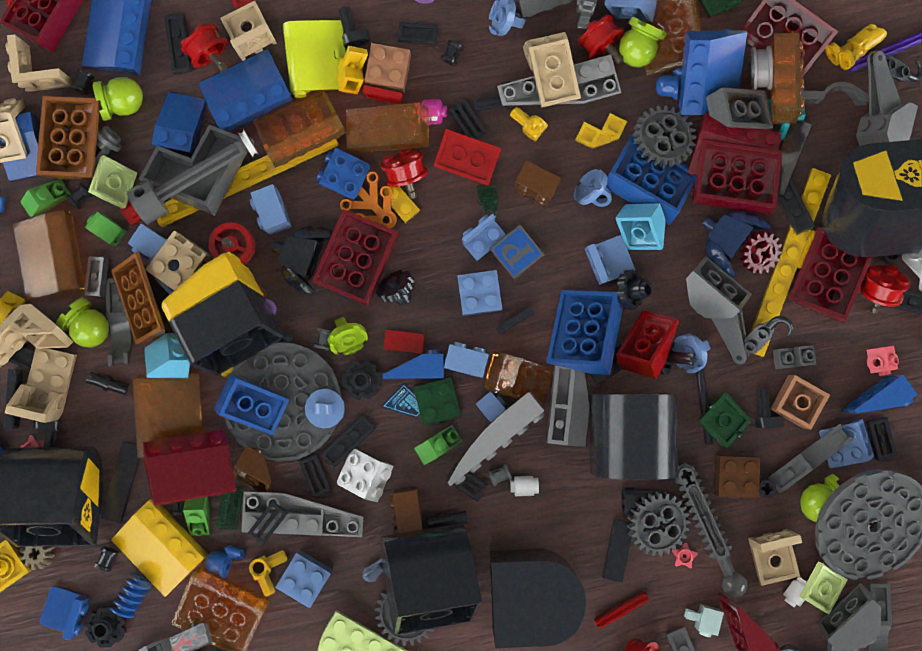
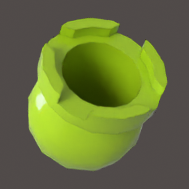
M632 16L628 23L632 25V29L625 32L620 39L619 52L627 65L642 67L650 64L656 57L658 51L657 41L659 39L664 41L667 33Z
M116 77L110 80L107 85H103L102 81L93 82L96 101H101L102 110H99L103 121L112 119L113 113L119 116L133 114L142 105L143 92L140 86L128 77Z
M81 297L70 305L72 309L66 315L62 313L59 316L56 325L62 331L69 330V335L76 344L82 347L93 348L102 344L108 337L109 322L101 312L90 309V301Z
M831 474L825 477V484L816 483L803 491L800 499L801 510L809 520L817 522L824 503L839 487V484L836 482L839 478L836 475Z

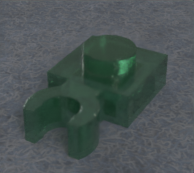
M496 185L477 186L478 205L483 206V216L486 215L487 210H492L496 216L499 201Z

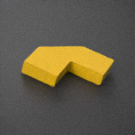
M610 113L602 130L584 122L575 141L592 149L617 141L627 121Z

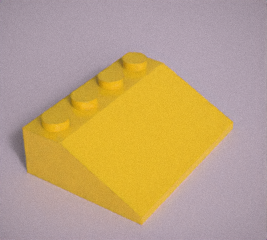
M152 499L148 500L111 539L165 597L208 556V553L162 505H153Z

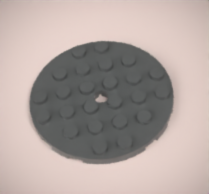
M274 343L233 368V374L290 399L273 435L225 418L229 430H231L237 439L236 441L243 448H246V446L250 448L255 447L262 452V455L267 460L292 461L315 452L330 438L337 424L331 428H319L310 423L305 414L306 401L317 390H334L342 398L340 385L333 369L316 352L297 344Z
M894 469L866 471L844 482L826 500L816 522L815 542L821 558L833 571L850 579L862 577L867 579L883 576L884 572L890 569L896 570L904 565L922 545V486L911 476ZM870 522H877V524L873 528H870Z

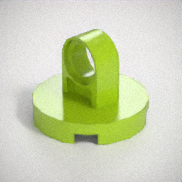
M344 316L334 320L337 328L328 337L331 351L337 355V352L349 355L362 349L363 342L368 340L365 328L358 323H347Z

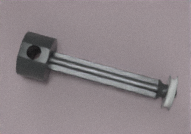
M243 129L242 133H238L242 139L241 141H234L233 144L161 186L155 188L152 182L147 179L126 191L130 203L146 224L155 221L169 212L164 202L165 200L240 156L244 157L246 151H249L252 157L255 153L258 154L254 147V140L249 138Z

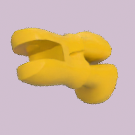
M870 24L853 38L847 40V43L842 47L834 42L828 44L825 48L826 55L834 65L838 66L840 64L842 69L848 70L869 49L884 40L887 32L883 28H877L876 25Z

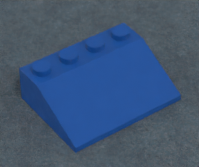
M92 0L82 67L140 75L152 0Z
M686 31L678 99L681 115H703L706 112L709 113L706 101L708 95L721 88L739 89L747 31Z
M268 49L228 68L223 73L220 72L199 83L218 128L230 133L294 101Z
M631 135L607 176L606 187L632 204L660 203L666 219L665 223L670 225L679 214L695 182L696 176L687 174L688 166L680 163V165L675 163L671 168L668 163L664 168H662L660 162L657 166H654V160L648 163V156L642 158L643 151H636L639 144L633 143L636 137Z
M561 290L546 361L548 364L590 374L610 375L623 309V303L619 302L617 292Z

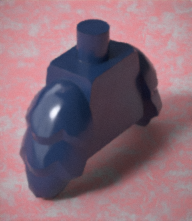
M734 211L728 215H723L718 222L708 216L702 224L703 227L711 231L707 236V256L729 276L735 277L729 262L753 229L769 230L770 223L759 215L750 214L748 211Z

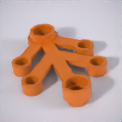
M369 172L367 180L370 183V195L361 186L358 195L364 201L343 199L340 207L346 211L351 209H372L377 215L365 216L363 213H357L356 215L391 229L397 222L395 213L391 211L393 189L390 186H383L381 188L380 194L384 197L382 209L378 204V182L380 175L377 172ZM372 174L376 175L375 181L371 180ZM385 188L389 189V195L384 194ZM346 201L349 202V208L344 207ZM385 216L389 217L388 223L384 222Z

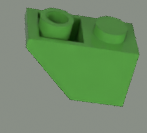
M59 179L27 190L20 203L29 216L33 218L49 212L67 199L66 196L68 194L71 195L63 181Z
M99 212L92 214L87 220L88 224L85 226L86 229L115 247L128 232L110 217Z
M450 425L414 449L423 464L426 465L461 443L462 439L454 426Z
M208 496L185 500L183 512L190 536L210 535V502Z

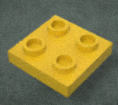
M8 540L0 543V592L31 571L28 566H24L25 561L20 560V553Z

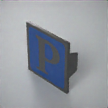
M521 225L517 226L490 248V251L513 279L544 256L543 252Z

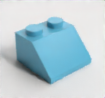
M625 204L616 216V221L627 250H662L666 219L661 204Z
M166 333L145 347L147 378H188L190 363L175 333Z

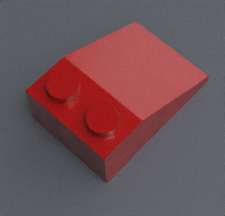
M643 310L616 354L621 369L656 379L666 363L679 323L678 319Z

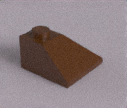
M246 446L234 465V478L258 492H270L271 479L264 455H262L259 449Z

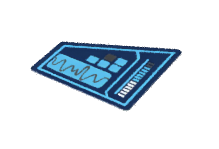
M404 383L382 405V408L418 418L420 416L415 393Z

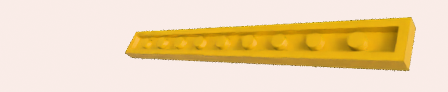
M331 127L322 129L240 167L224 198L339 146ZM171 199L165 202L169 212L158 218L157 221L161 227H164L199 209Z
M815 168L810 170L801 194V199L813 222L831 174ZM790 224L781 248L782 254L778 256L780 261L775 264L751 332L759 324L770 321L772 318L780 315L811 230L796 236ZM770 340L754 354L764 357Z

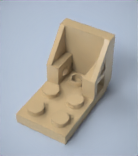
M563 32L526 41L523 50L529 67L534 73L541 108L580 99L581 96L566 33Z
M32 304L19 305L0 324V368L9 361V358L17 350L23 347L27 340L37 349L67 348L73 341Z
M36 348L27 384L19 386L7 404L5 413L43 423L59 420L64 410L77 355L51 348Z

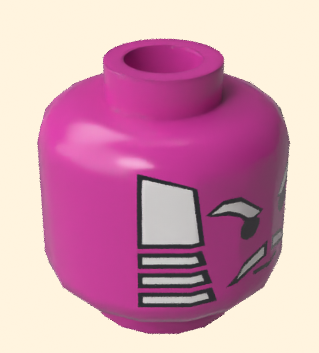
M424 99L418 105V118L425 125L441 124L443 117H447V107L442 104L440 99Z

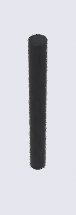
M704 368L696 372L701 415L708 407ZM703 427L705 445L713 444L712 436Z

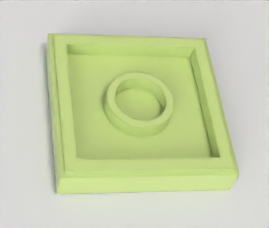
M104 155L100 156L88 192L124 209L129 200L126 191L133 188L137 172Z
M818 561L799 597L823 612L830 614L848 579Z

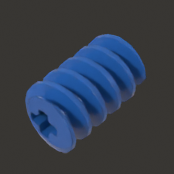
M135 572L129 573L133 579L127 578L125 580L129 586L123 585L121 587L125 593L119 592L117 594L121 600L115 599L113 601L117 607H110V611L118 616L133 618L135 611L139 609V604L143 602V597L147 595V590L151 588L150 582Z

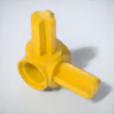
M515 107L510 113L514 120L524 126L522 128L523 133L533 141H537L548 127V124L537 115L530 117L518 107Z
M283 550L268 557L263 555L253 560L249 566L254 581L258 580L265 597L275 593V588L268 574L272 572L271 568L287 561V556ZM256 562L263 563L264 571L262 573L254 571L253 566Z

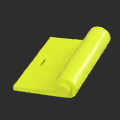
M341 20L288 21L283 23L290 93L295 95V98H303L310 91L339 90L337 83L338 64L340 57L345 55Z

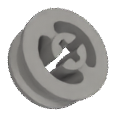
M770 45L766 49L756 50V47L751 48L750 70L752 90H757L759 87H767L768 90L772 89L773 56Z

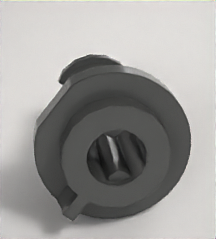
M108 125L103 128L98 126L96 150L98 148L101 150L95 156L94 169L97 168L100 156H107L111 150L119 152L122 148L121 138Z

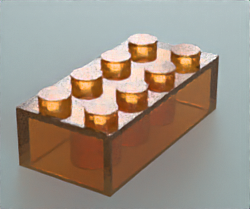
M799 33L774 34L771 44L773 56L772 124H790L797 122L798 117L802 115L805 105L804 97H801V90H804V78H800L804 66L803 59H800V52L803 51V40H799Z
M419 102L346 109L347 149L355 153L429 147L428 107Z

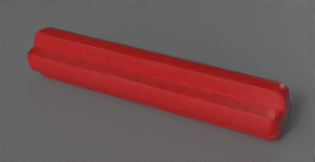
M642 591L596 617L594 621L597 627L601 629L647 603L649 598Z

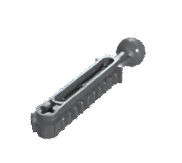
M683 462L678 465V477L674 478V482L680 484L678 487L679 491H684L681 497L687 498L684 504L690 505L689 513H694L691 519L697 520L694 526L696 528L700 527L698 534L704 535L701 541L707 542L704 546L705 550H710L707 556L717 560L724 574L722 582L723 591L730 597H741L746 593L748 587L747 580L742 574L735 572L729 556H731L729 551L732 549V546L725 544L728 538L722 537L725 532L718 529L721 523L715 522L718 519V516L712 515L715 509L709 508L711 501L705 500L708 494L702 493L705 487L699 486L701 479H696L698 472H696L693 465ZM683 470L689 472L687 479L693 483H688L685 478L681 477Z

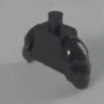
M307 226L297 230L293 237L287 236L284 244L277 241L274 243L272 252L280 255L278 262L282 264V276L299 293H305L310 296L316 293L303 277L311 278L323 246L319 242L330 240L333 233L332 230H327L324 227L314 228Z

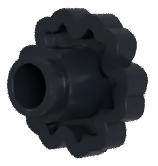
M625 270L624 274H620L617 281L619 302L623 303L624 309L636 310L639 305H642L643 299L651 296L652 285L649 281L638 276L637 270Z
M398 270L379 283V289L376 291V294L382 302H395L399 306L406 305L412 299L410 290L414 287L412 283L415 279L408 270L404 272Z
M355 361L347 366L348 373L342 376V386L348 389L350 397L356 400L364 397L368 400L372 396L377 395V387L382 385V374L376 372V365L371 364L369 361H364L362 364Z
M102 606L97 611L90 613L85 622V625L88 627L85 632L91 643L97 642L100 648L112 647L115 642H120L127 632L126 627L123 626L127 621L126 618L110 611L111 606Z

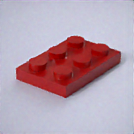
M446 129L433 166L489 186L502 148Z

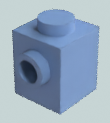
M491 391L476 403L477 407L490 422L506 410L503 407L506 405L499 395L495 397Z

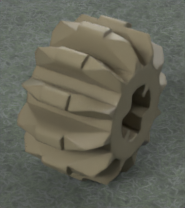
M55 547L21 548L19 551L24 553V556H21L20 560L25 559L24 566L31 565V570H36L37 568L40 570L44 569L46 565L52 563L50 558L55 557L56 554L51 552V550L55 549ZM39 550L40 554L36 555L35 551Z

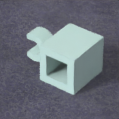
M700 604L698 612L685 609L684 617L696 621L694 627L700 631L699 634L711 637V635L718 636L724 612L719 608Z

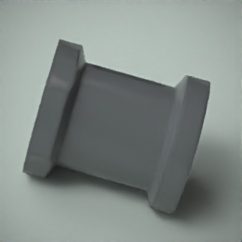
M317 328L318 336L313 347L330 350L328 337L332 331Z
M506 463L493 471L488 470L494 487L507 479L512 480Z

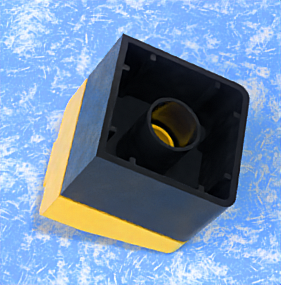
M224 252L204 264L162 302V309L190 365L213 375L224 373L285 338L252 272L231 252ZM256 328L258 334L256 338L251 340L252 332Z

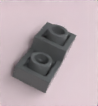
M814 345L773 350L775 369L817 365Z

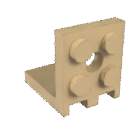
M255 1L220 18L231 38L230 42L242 61L246 60L245 57L254 52L257 54L263 51L262 48L271 43L273 45L277 44ZM245 23L252 24V29L248 32L242 31V26Z
M15 34L7 35L8 42H6L5 46L10 59L8 70L11 74L12 82L18 83V87L25 88L26 92L65 88L73 84L72 78L59 68L32 72L30 46Z
M11 98L0 104V137L6 141V146H0V163L23 159L28 156L15 119L25 108L23 100L16 101L15 98Z
M173 231L145 270L175 291L198 270L203 262L207 263L214 258L187 237ZM173 260H178L180 264L176 271H172L169 267Z
M783 529L781 532H770L763 534L764 536L748 538L761 586L800 577L792 546L802 543L800 534ZM773 556H778L780 559L777 566L770 564V559Z

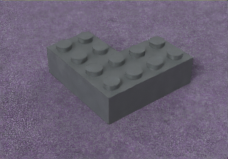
M208 125L191 158L157 146L139 180L142 183L148 179L157 188L233 144L234 141H241L242 139L238 135ZM248 151L245 152L244 157L240 156L170 198L215 216Z

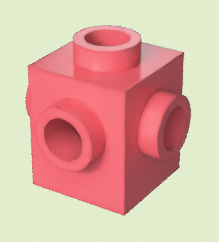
M894 346L867 350V366L870 369V373L878 372L879 376L890 375L892 370L898 369L899 359L897 354H895Z

